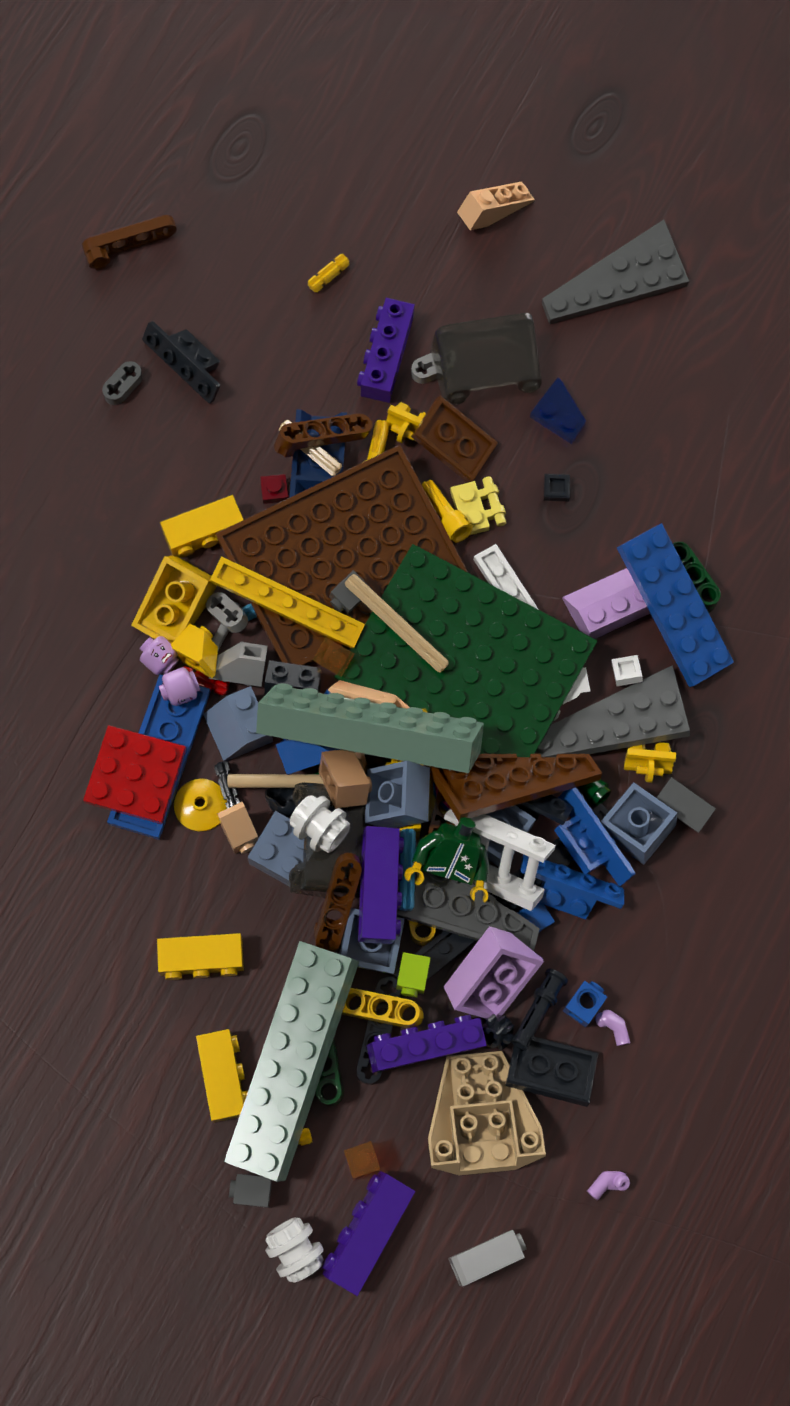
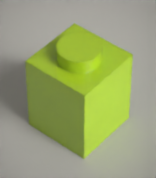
M403 952L396 987L397 990H402V995L418 997V994H424L431 957Z

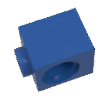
M584 981L563 1012L586 1027L607 998L603 994L604 989L593 981H590V983ZM580 996H590L593 1000V1007L590 1009L582 1007Z

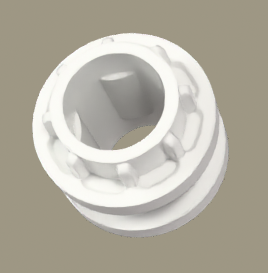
M310 795L300 802L291 815L290 825L294 828L293 834L300 840L307 836L312 838L310 848L315 852L321 850L327 853L332 852L341 844L349 832L350 823L345 820L346 812L340 808L331 812L328 809L330 800L324 796L316 798Z
M294 1217L278 1225L267 1234L265 1240L268 1244L265 1251L269 1258L278 1256L282 1262L276 1268L279 1276H286L288 1281L293 1283L313 1274L322 1266L323 1262L321 1253L324 1249L321 1243L315 1242L311 1244L308 1236L312 1233L313 1229L309 1223L303 1224L300 1218Z

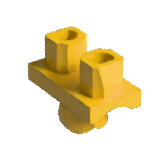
M402 402L396 407L393 405L389 407L386 421L389 423V429L398 434L397 442L403 443L405 438L414 441L411 435L426 415L425 412L415 416L410 413L411 408L409 405Z
M662 742L657 743L654 750H645V744L630 747L627 749L624 770L636 771V774H645V781L652 783L653 775L663 776V774H672L673 764L676 761V752H671L669 743Z

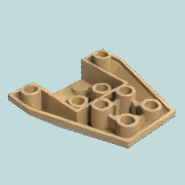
M502 1051L446 1056L428 1136L431 1168L456 1175L519 1169L546 1156L542 1127L523 1090L505 1086L509 1063Z

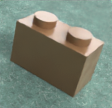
M334 750L322 752L319 775L334 807L366 805L368 793L372 791V782L363 770L362 760L358 759L353 751Z

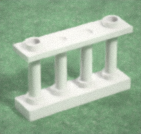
M450 809L445 814L444 819L457 826L459 821ZM485 814L470 818L476 824L473 832L480 835V843L485 845L486 850H488L490 840L504 845L499 868L489 864L488 880L484 883V889L532 911L543 898L545 890L534 884L539 861L544 863L555 850L556 845ZM514 851L529 856L524 880L509 873Z

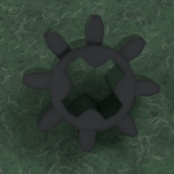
M492 1014L482 1024L486 1045L490 1049L498 1046L502 1051L514 1038L512 1034L514 1025L506 1016L497 1018L495 1014Z

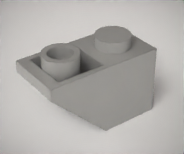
M246 642L238 643L217 656L216 675L213 678L209 677V679L261 687L267 646Z

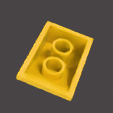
M164 556L131 626L154 639L162 636L172 643L189 624H195L217 585L210 582L211 575L177 556Z

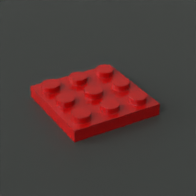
M108 725L83 802L162 824L186 747Z

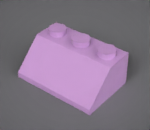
M627 568L562 598L579 631L594 639L650 614Z
M489 926L445 984L444 989L454 1010L486 1019L495 1014L498 1018L504 1014L544 961L513 934Z

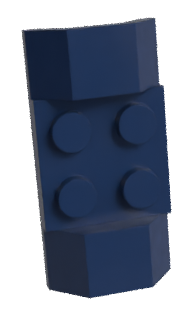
M296 409V422L330 418L311 416L303 410ZM341 412L333 417L347 415V412ZM337 426L330 427L336 434L343 433L341 428ZM307 430L308 434L312 437L320 436L316 430ZM345 442L320 446L341 463L342 468L338 474L342 473L344 468ZM300 449L294 452L292 459L290 497L334 477Z

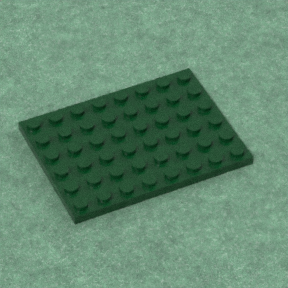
M412 544L381 599L448 660V666L442 672H437L382 619L372 612L355 647L350 649L334 678L337 681L341 680L394 694L409 707L426 709L428 713L444 712L449 714L450 717H471L476 719V722L484 723L480 754H516L517 757H530V754H535L594 650L597 640Z

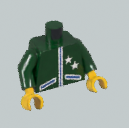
M462 817L457 826L444 823L437 831H433L419 841L413 856V867H409L404 872L405 879L409 881L412 873L417 872L415 884L420 885L424 880L423 871L472 885L474 880L476 881V886L470 891L471 899L474 901L475 893L478 890H482L484 893L482 900L486 902L488 892L484 889V883L488 880L489 858L485 845L480 843V835L473 832L476 826L475 822L470 818Z

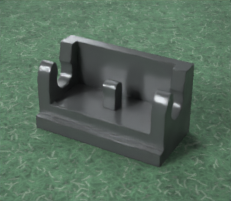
M672 777L657 796L658 800L677 812L679 820L697 833L700 832L716 809Z

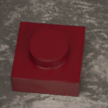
M286 474L260 476L263 504L278 503L288 499Z

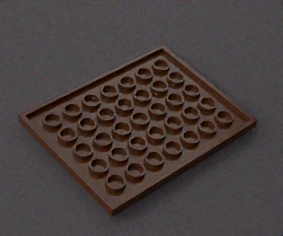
M401 445L215 534L228 560L332 609L334 607L330 604L331 599L329 598L331 591L353 570L381 598L412 544L468 572ZM249 601L280 662L306 665L344 646ZM361 602L348 616L366 624L373 611Z

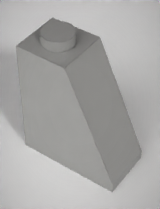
M510 1230L449 1257L448 1260L459 1286L463 1287L525 1258L522 1251L527 1249L520 1233L515 1235L514 1231Z

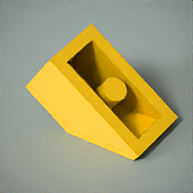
M189 624L171 643L172 649L178 653L177 657L184 664L210 678L216 675L218 647L212 641V633L203 626L198 628Z

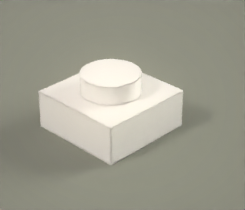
M638 655L612 659L616 686L643 682Z

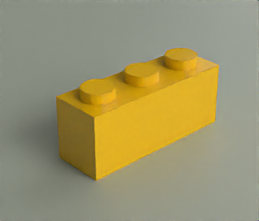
M233 495L164 520L160 524L172 556L183 558L191 555L197 549L215 546L218 543L215 534L243 521V518Z
M241 933L157 939L158 973L160 976H165L166 980L182 979V975L193 974V978L210 977V973L221 972V976L238 975L237 971H244Z
M230 1029L196 1036L211 1121L214 1123L240 1117L248 1092H242L240 1083L241 1080H245L242 1063L237 1064L235 1053L240 1052L237 1035L232 1036Z

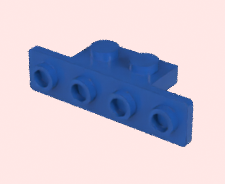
M575 787L565 790L558 798L573 806L569 814L572 819L566 821L564 825H559L554 831L585 875L604 865L619 886L625 884L635 875L630 862L619 850L613 838L610 837L578 789Z
M523 854L521 872L525 874L529 856ZM545 860L544 863L539 861L536 878L543 880L540 887L545 889L543 898L539 903L585 920L597 900L622 909L624 905V889L618 885L594 878L590 874L585 875L562 864H556Z

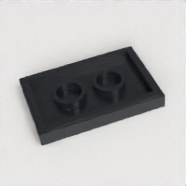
M533 1037L527 1051L513 1046L505 1086L588 1107L598 1053Z

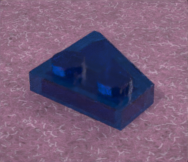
M558 377L530 414V418L572 444L586 424L584 416Z

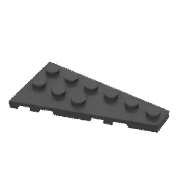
M665 220L654 225L542 298V306L549 324L688 286L689 279Z
M673 665L643 679V682L635 683L552 724L535 754H541V757H556L557 754H594L690 736V728Z
M423 871V882L420 885L415 884L413 910L402 911L397 909V917L479 941L489 926L513 934L533 951L540 929L515 911L499 903L489 893L487 901L483 902L484 893L482 890H478L475 893V900L473 901L470 897V891L475 887L474 883L469 885Z

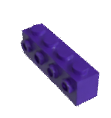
M385 298L383 307H378L376 321H379L377 328H372L370 342L373 344L371 350L367 349L363 362V364H366L365 372L360 371L357 386L361 387L362 397L390 403L413 322L415 304Z
M366 826L362 832L358 942L392 944L396 937L400 936L401 920H396L397 909H400L402 904V893L397 892L398 881H401L403 876V865L398 864L399 854L403 853L404 838L399 837L400 828Z
M471 1015L454 1018L455 1023L446 1026L444 1021L428 1024V1030L418 1032L417 1027L401 1030L402 1036L391 1038L390 1033L374 1036L375 1042L366 1045L372 1072L376 1073L487 1046L480 1018L471 1019Z
M379 1171L378 1175L375 1174L370 1179L366 1188L368 1193L364 1200H360L354 1207L352 1212L354 1218L349 1227L345 1226L338 1236L337 1242L339 1244L335 1252H331L323 1263L324 1271L322 1274L356 1296L361 1291L415 1193L413 1189L382 1171Z

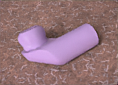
M603 1010V1012L596 1015L595 1019L599 1027L607 1026L613 1030L617 1046L630 1044L627 1027L623 1018L611 1010Z
M604 1171L587 1192L598 1201L606 1190H627L630 1186V1180L623 1172Z

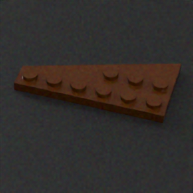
M479 754L469 773L424 765L430 768L431 778L458 821L462 817H477L596 782L602 776L601 770L590 754H557L556 757H541V754H530V757H517L516 754Z

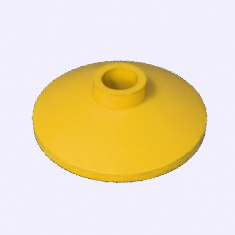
M195 779L184 784L177 792L174 800V811L179 822L186 828L198 832L208 831L220 824L217 813L227 809L225 805L227 800H224L221 788L217 783L208 779ZM197 799L205 800V804L202 807L196 806L195 802Z

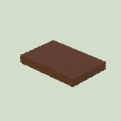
M441 395L436 398L411 435L415 441L467 483L474 481L498 444L496 440Z

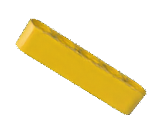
M350 988L342 1015L405 1028L418 1027L424 1018L422 1008L412 1000ZM355 996H360V1007L356 1010H351L349 1007L350 1000ZM381 1002H387L389 1005L388 1011L384 1015H377V1005ZM414 1007L416 1010L415 1017L410 1021H405L403 1019L404 1010Z

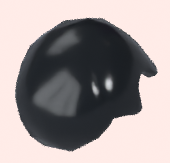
M268 788L265 791V799L272 812L277 811L286 817L291 816L300 802L309 796L307 788Z

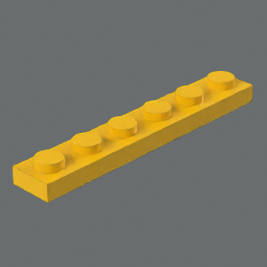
M222 556L210 578L211 583L349 648L355 647L365 626L362 622Z

